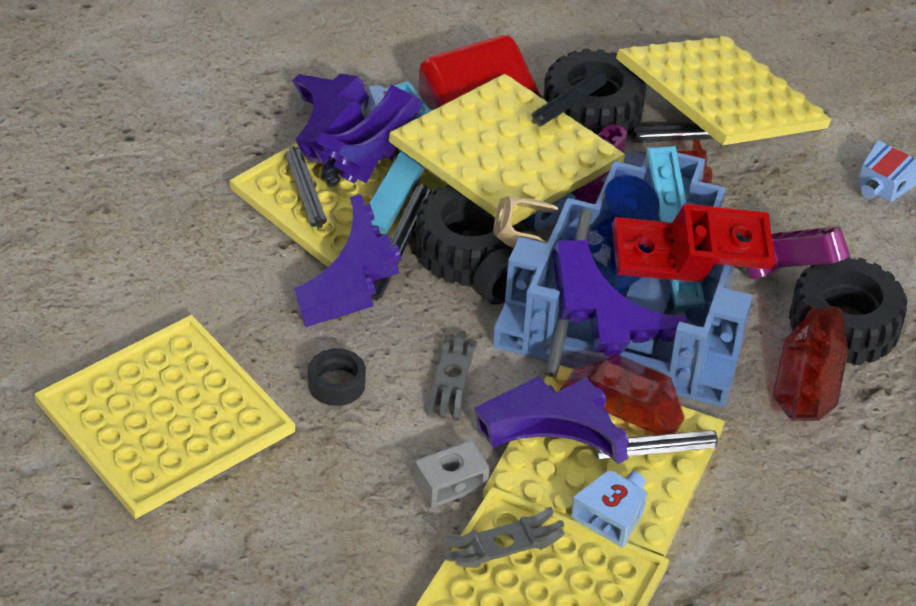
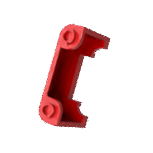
M510 35L497 36L430 56L422 62L419 68L418 94L432 110L503 74L513 78V80L542 98L518 44Z

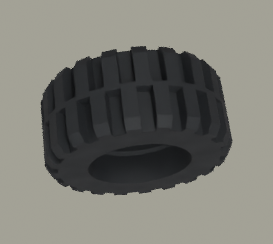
M583 49L582 52L572 51L567 56H561L548 68L544 81L543 100L546 102L553 100L595 71H599L601 74L604 73L606 75V84L563 113L596 135L609 125L621 126L626 130L627 134H631L642 120L646 83L616 59L617 53H607L602 49H597V51Z
M449 184L446 188L440 187L432 195L429 194L418 208L415 241L417 256L427 270H431V273L439 279L441 277L445 278V281L454 284L458 282L461 283V286L470 287V284H474L473 278L477 268L485 258L499 249L514 248L503 243L493 233L494 216ZM526 219L512 226L514 230L525 233ZM473 230L486 235L463 236L455 232Z
M849 256L836 263L810 265V267L806 268L800 274V278L797 279L789 312L791 330L796 334L795 337L801 345H807L806 349L813 355L817 353L821 355V359L828 362L829 360H834L840 365H846L847 363H853V366L862 365L864 361L872 363L879 360L880 357L888 355L899 341L908 301L899 281H895L894 275L888 270L886 272L883 271L881 265L875 262L870 264L866 262L867 259L859 257L858 260L851 259ZM831 306L851 307L859 310L864 315L846 314Z

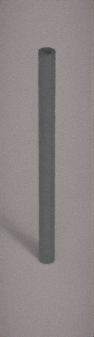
M581 209L574 240L587 239L592 216L591 210ZM559 312L545 375L549 377H557L569 320H560Z

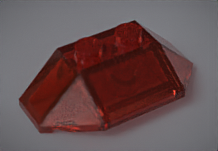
M840 308L811 309L806 315L807 318L798 324L784 341L772 396L791 421H820L838 406L848 356V346Z
M620 355L609 356L574 369L560 388L562 390L587 378L595 387H600L606 397L604 408L608 414L656 435L676 433L684 422L685 416L672 378Z

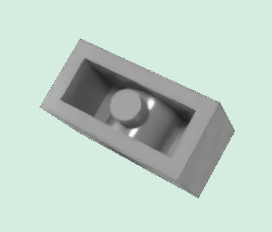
M472 440L461 445H454L439 453L424 456L420 460L415 461L414 482L431 508L482 490L489 479V465Z

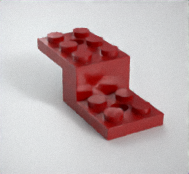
M683 204L672 223L615 217L612 222L617 275L703 282L714 264L772 269L776 264L768 212ZM735 234H742L748 242H741ZM638 244L646 245L651 250V253L641 251Z

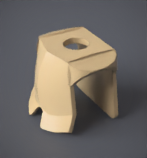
M507 196L500 199L493 233L497 238L513 248L519 237L548 244L539 236L515 231L512 227L511 215L516 205L547 213L557 211L558 207L540 200L516 196Z

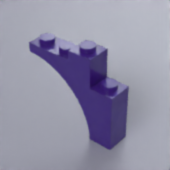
M340 73L334 80L298 74L292 80L303 101L313 104V110L307 124L295 138L306 160L325 164L331 158L323 153L325 147L316 142L321 132L329 135L341 134L354 128L365 119L361 112V105L369 96L364 89L363 81L358 76Z
M391 84L375 109L357 126L337 135L321 132L316 142L325 147L324 154L336 160L334 167L342 171L340 175L342 178L354 184L357 179L367 184L378 161H381L383 156L393 161L399 148L389 142L390 132L415 120L423 102L414 95Z
M361 194L350 197L353 209V223L348 241L342 252L321 274L298 287H294L305 327L373 307L371 295L376 294L373 281L399 274L397 262L402 261L397 244L391 245L388 234L381 236L378 225L372 226L371 221L375 220L370 203L364 204Z
M588 240L557 242L552 255L556 288L560 291V320L581 323L590 319L594 353H604L605 356L619 355L625 351L631 342L630 340L633 343H644L654 338H661L664 342L675 341L679 322L688 324L687 316H674L654 312L633 303L621 295L610 285L596 266L588 246Z
M538 376L474 407L478 430L493 448L500 444L523 438L560 437L593 446L605 453L617 464L628 459L627 445L629 444V439L623 428L615 426L605 410L606 397L602 389L598 386L595 387L587 378L556 392L551 385L547 386Z

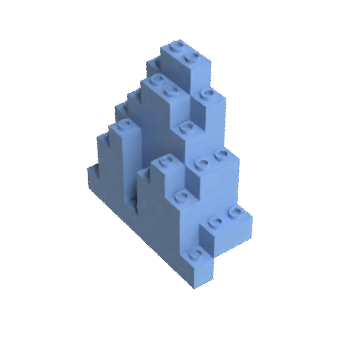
M677 153L686 204L722 208L726 188L702 182L706 159ZM647 157L642 167L613 161L596 205L567 198L548 244L523 237L518 238L508 260L505 304L494 328L493 347L548 361L559 312L560 291L556 288L552 251L558 241H572L575 239L581 209H589L592 211L586 240H588L589 246L592 234L595 232L599 233L592 237V239H595L591 244H594L597 239L598 241L589 249L596 266L610 285L628 300L643 308L661 314L687 316L688 324L679 322L675 341L664 342L661 338H654L644 343H633L630 340L631 342L621 354L605 356L604 353H594L590 319L581 323H572L569 320L560 365L725 408L733 384L737 360L746 334L753 295L729 289L734 266L714 264L703 282H701L705 305L701 308L674 310L669 279L617 275L612 222L615 217L658 221ZM638 244L641 251L651 253V250L646 245Z

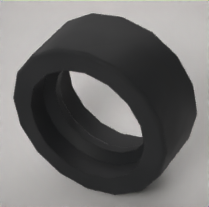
M503 248L493 252L481 262L473 278L474 286L491 304H502L505 302L507 274L499 281L497 279L504 272L508 271V260L513 251L512 248Z
M332 348L318 353L310 361L308 367V388L311 395L319 402L332 406H342L354 402L364 392L366 366L362 358L355 352ZM330 370H344L351 373L354 379L343 384H330L321 380L319 376Z

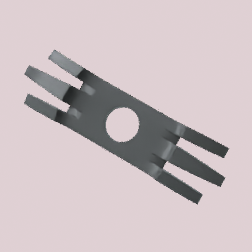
M460 331L457 334L453 351H449L452 336H447L444 339L442 355L435 382L431 389L426 415L433 414L438 393H442L439 417L445 418L451 396L456 395L453 419L459 420L466 380L473 354L478 344L477 341L471 339L468 343L467 353H463L466 331ZM449 367H455L461 371V375L458 377H448L444 371Z
M548 507L533 517H521L520 521L478 533L476 530H473L459 537L444 536L446 545L462 550L443 553L445 560L454 561L457 566L479 568L483 563L533 548L542 550L565 535V532L561 529L564 527V522L560 520L537 528L553 515V509ZM499 535H508L514 542L509 547H500L494 540Z

